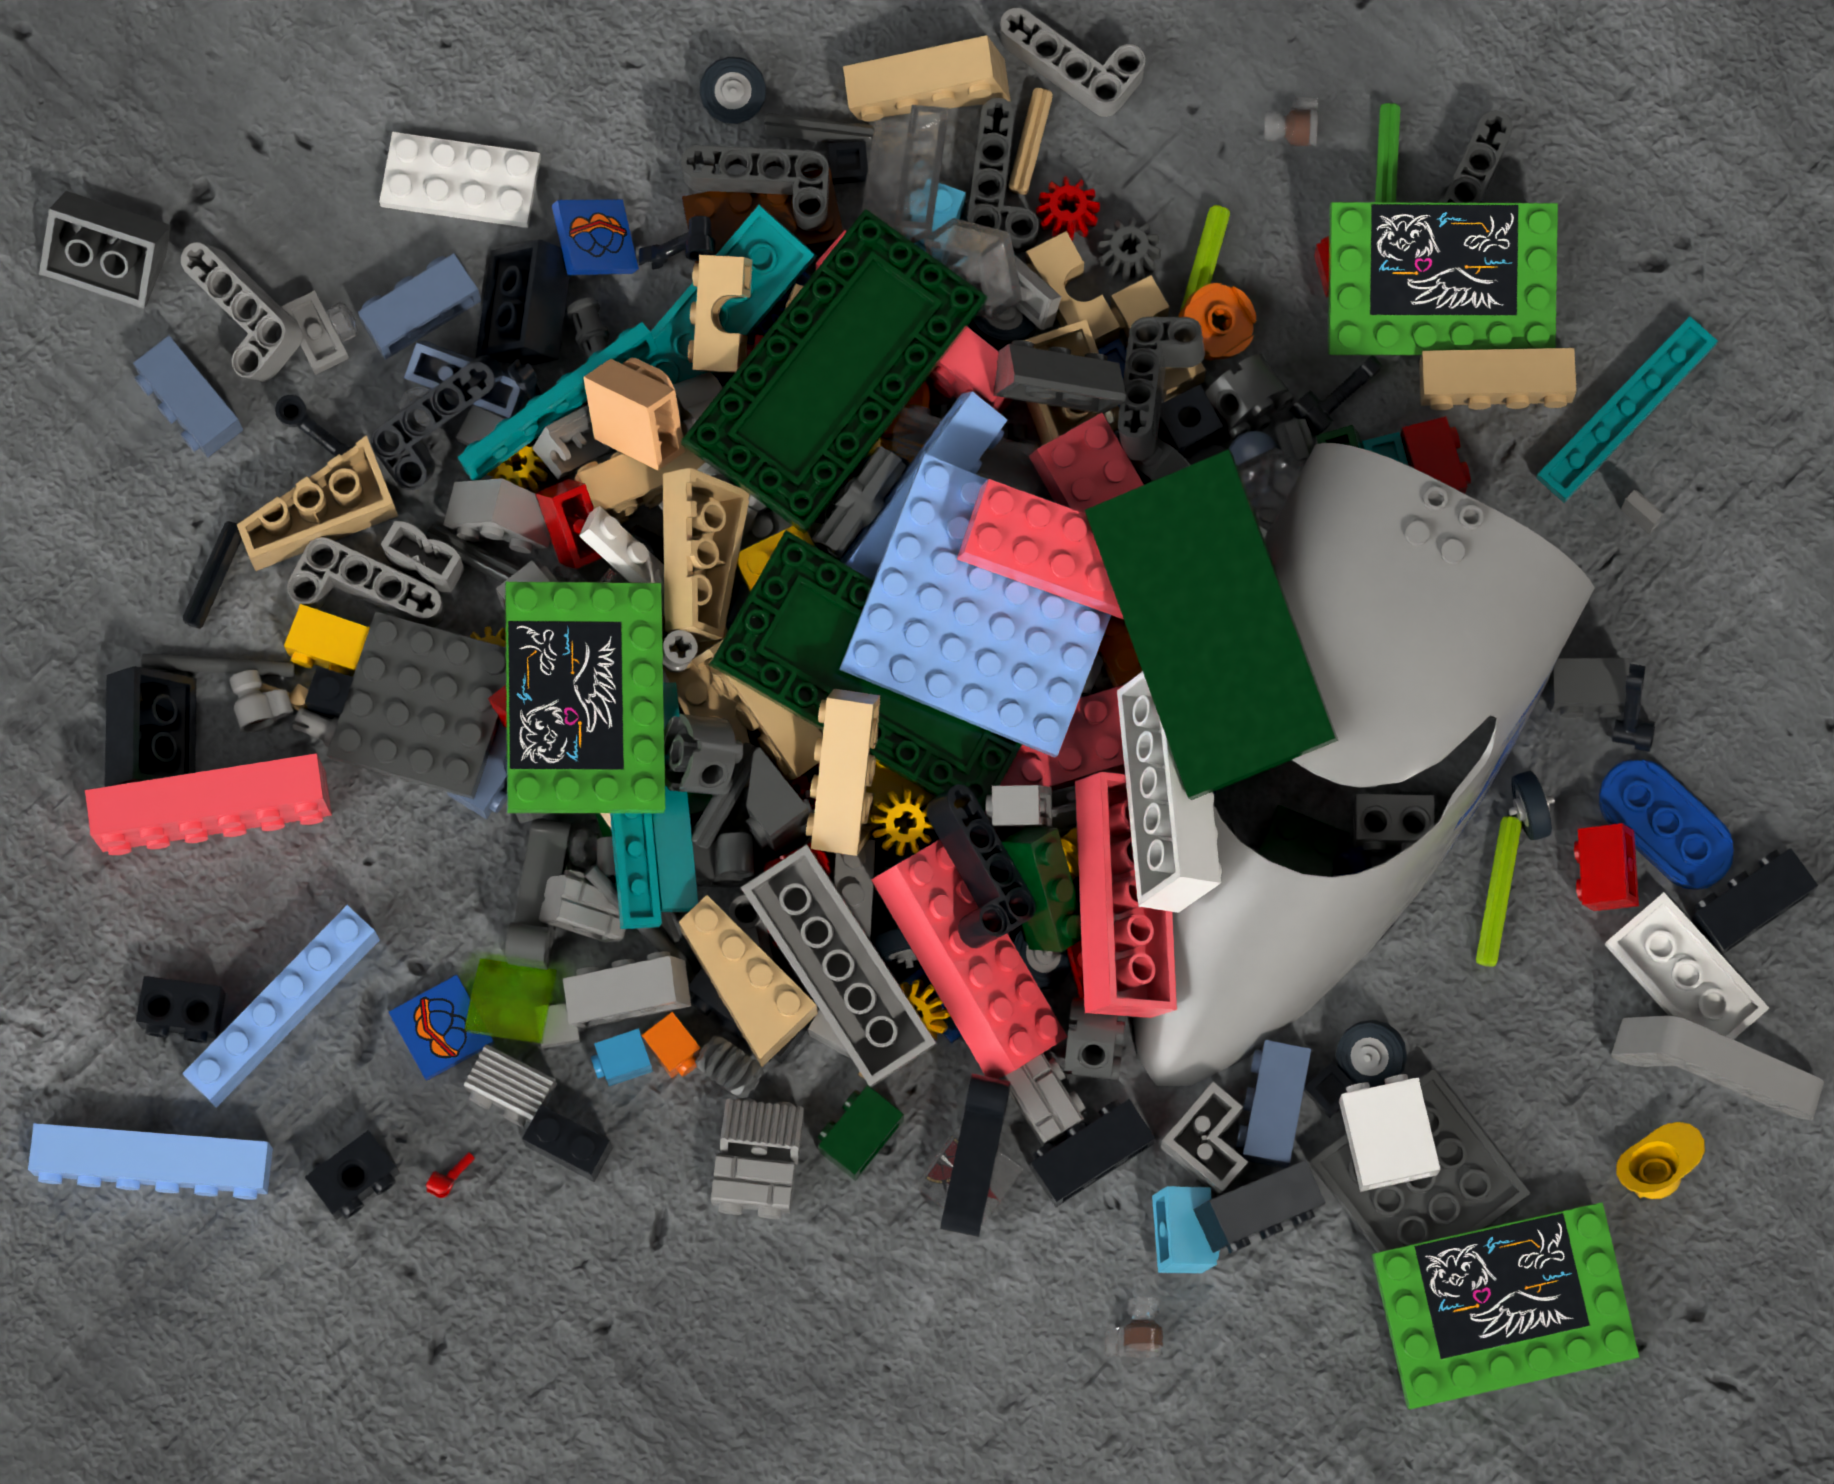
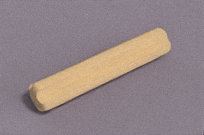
M1035 88L1032 92L1009 181V191L1026 195L1029 191L1053 94L1050 90Z

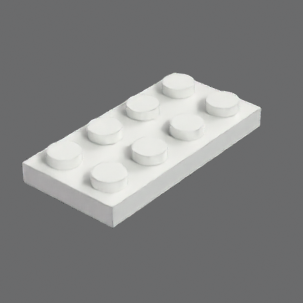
M392 132L379 203L381 207L528 228L541 160L540 153Z
M1664 892L1605 943V946L1669 1016L1687 1019L1734 1040L1769 1009L1766 1003Z

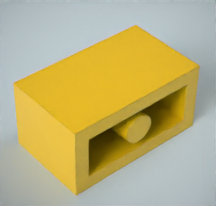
M300 604L284 647L288 656H291V661L299 666L311 669L313 664L353 677L370 628Z

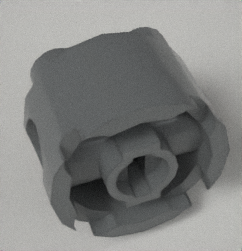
M1255 354L1238 363L1241 368L1234 373L1229 369L1205 391L1206 396L1224 426L1223 429L1233 441L1243 433L1263 431L1271 423L1269 416L1275 411L1283 410L1294 400L1293 395L1262 354Z
M679 714L680 717L673 716L664 729V755H666L665 786L670 791L727 795L731 787V777L735 763H739L743 756V744L740 740H735V734L729 720Z
M1073 997L1064 1075L1119 1080L1126 1016L1085 1013L1084 998Z

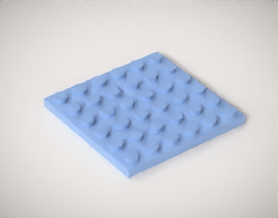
M924 454L839 670L1055 758L1059 754L1111 615L957 560L980 488L988 479Z

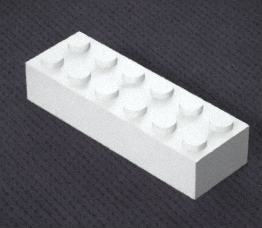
M1142 671L1117 690L1138 906L1179 913L1221 884L1222 868L1219 863L1217 849L1218 831L1215 826L1213 811L1214 794L1211 792L1194 800L1188 798Z

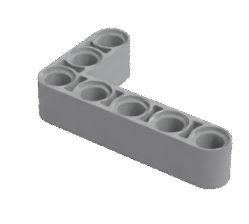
M1676 1016L1622 1018L1611 1054L1613 1059L1637 1067H1680L1782 1113L1804 1120L1814 1119L1824 1081L1819 1077L1697 1023Z

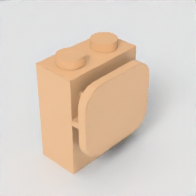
M633 357L623 362V364L609 359L583 377L595 440L656 470H660L685 452V447L681 444L683 435L676 392L671 380L662 370Z

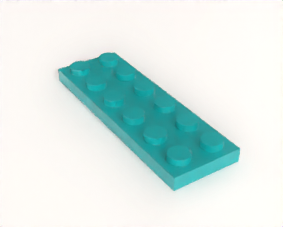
M760 205L756 207L715 255L752 259L750 298L736 297L724 303L719 314L720 323L724 330L728 333L749 336L817 257L811 249ZM693 282L651 330L658 349L642 360L662 370L669 377L672 384L707 373L692 370L693 363L688 361L689 341L694 340L695 325L691 324L690 321L691 304L697 301V286H694Z

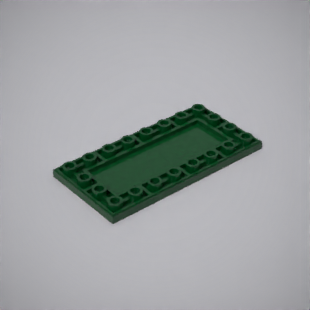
M865 208L682 438L681 444L805 534L985 305L988 296Z
M1229 449L1085 510L1184 788L1190 800L1339 741L1234 456Z
M786 530L709 665L822 731L824 723L818 722L820 703L822 699L827 700L833 689L880 695L877 743L874 749L870 748L869 755H874L876 762L935 796L952 786L964 785L974 793L985 812L986 796L992 795V786H1000L1022 744L839 670L874 581Z

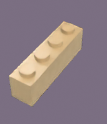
M1574 348L1422 351L1419 361L1421 406L1430 405V408L1433 410H1448L1453 408V405H1468L1470 409L1481 410L1491 407V404H1506L1507 408L1521 409L1528 407L1529 404L1544 403V406L1547 408H1561L1566 406L1567 403H1572L1576 394Z

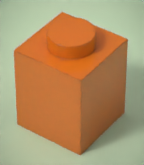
M673 1012L641 1035L644 1044L671 1078L678 1073L682 1077L686 1076L697 1067L695 1061L700 1055L701 1047Z

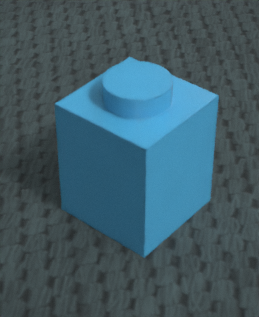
M639 1028L594 1043L597 1055L591 1056L597 1078L605 1077L609 1087L653 1072Z

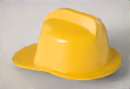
M1683 1122L1667 1123L1655 1129L1621 1154L1616 1164V1175L1621 1184L1630 1191H1634L1639 1198H1665L1675 1192L1682 1178L1700 1163L1705 1152V1140L1700 1131L1691 1124Z

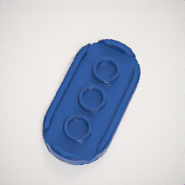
M1628 760L1617 764L1607 773L1599 790V806L1603 817L1609 825L1623 823L1633 829L1635 849L1667 879L1682 888L1698 890L1715 885L1726 875L1732 865L1734 856L1731 833L1710 810L1663 767L1652 761Z

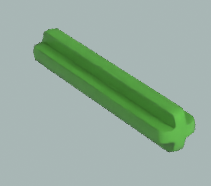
M1384 103L1380 106L1375 202L1396 203L1400 106L1395 103Z

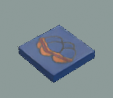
M623 199L557 200L552 204L567 275L633 274L639 269Z
M457 975L388 1012L426 1081L481 1052L486 1044L489 1046L495 1044Z

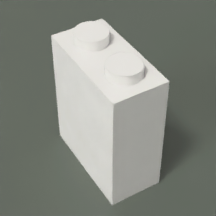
M1407 1074L1396 1075L1386 1078L1384 1080L1385 1085L1370 1088L1368 1082L1358 1083L1346 1087L1347 1093L1341 1094L1339 1104L1360 1192L1432 1177L1439 1173L1440 1165L1419 1078L1408 1080Z

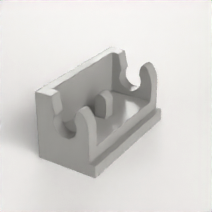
M588 405L546 426L532 448L557 479L574 472L585 464L593 462L613 450V448L594 439Z

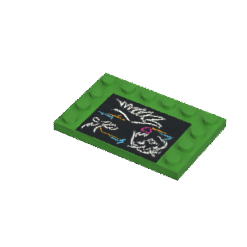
M1330 202L1328 355H1421L1422 351L1556 348L1558 203Z
M506 582L507 813H664L665 761L661 583Z
M1603 1202L1372 1254L1407 1410L1640 1358Z

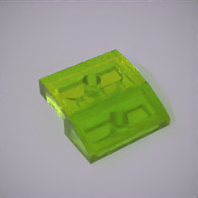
M480 958L472 989L465 1031L543 1044L557 970L508 964V962Z

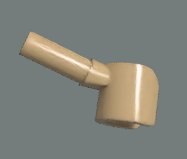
M262 683L260 688L261 692L279 690V688ZM297 684L291 693L288 692L292 708L297 711L302 706L306 709L308 708L305 700L309 690L301 684Z

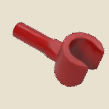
M468 1152L450 1169L446 1176L434 1171L427 1181V1192L438 1198L447 1197L454 1185V1181L475 1160L474 1156Z

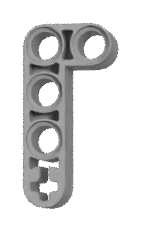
M1012 8L1007 10L1001 17L1000 41L1004 48L1099 116L1108 117L1118 112L1144 78L1146 58L1144 52L1133 44H1125L1117 48L1105 64L1102 65L1027 10ZM1042 47H1050L1055 50V53L1047 57L1040 55L1037 50ZM1123 62H1132L1138 68L1128 72L1122 70L1119 65ZM1072 68H1079L1085 72V75L1080 78H1073L1066 72ZM1107 89L1112 91L1115 96L1105 100L1099 98L1096 93Z
M198 242L189 244L181 254L182 268L248 333L232 355L234 371L241 377L266 382L271 380L301 344L303 334L300 326L223 250ZM207 265H208L209 267H212V268H214V269L209 270V269H206V267H207ZM230 279H232V287L230 291L227 293V283ZM256 303L257 311L252 317L251 308ZM281 327L282 335L280 339L276 341V332L278 328ZM258 355V366L253 370V360Z
M325 537L316 538L306 546L287 584L288 594L297 610L300 604L320 610L334 586L402 619L422 625L435 627L443 620L445 614L442 599L438 591L433 587ZM323 552H329L334 555L332 561L327 565L320 566L314 563L316 557ZM354 569H366L368 572L363 580L354 582L348 579L349 574ZM390 584L401 586V592L395 597L388 598L382 595L385 587ZM311 585L316 588L313 596L308 599L297 597L298 591L303 586ZM411 593L413 595L414 601L410 600ZM431 601L433 609L426 608L421 613L417 603L426 606Z

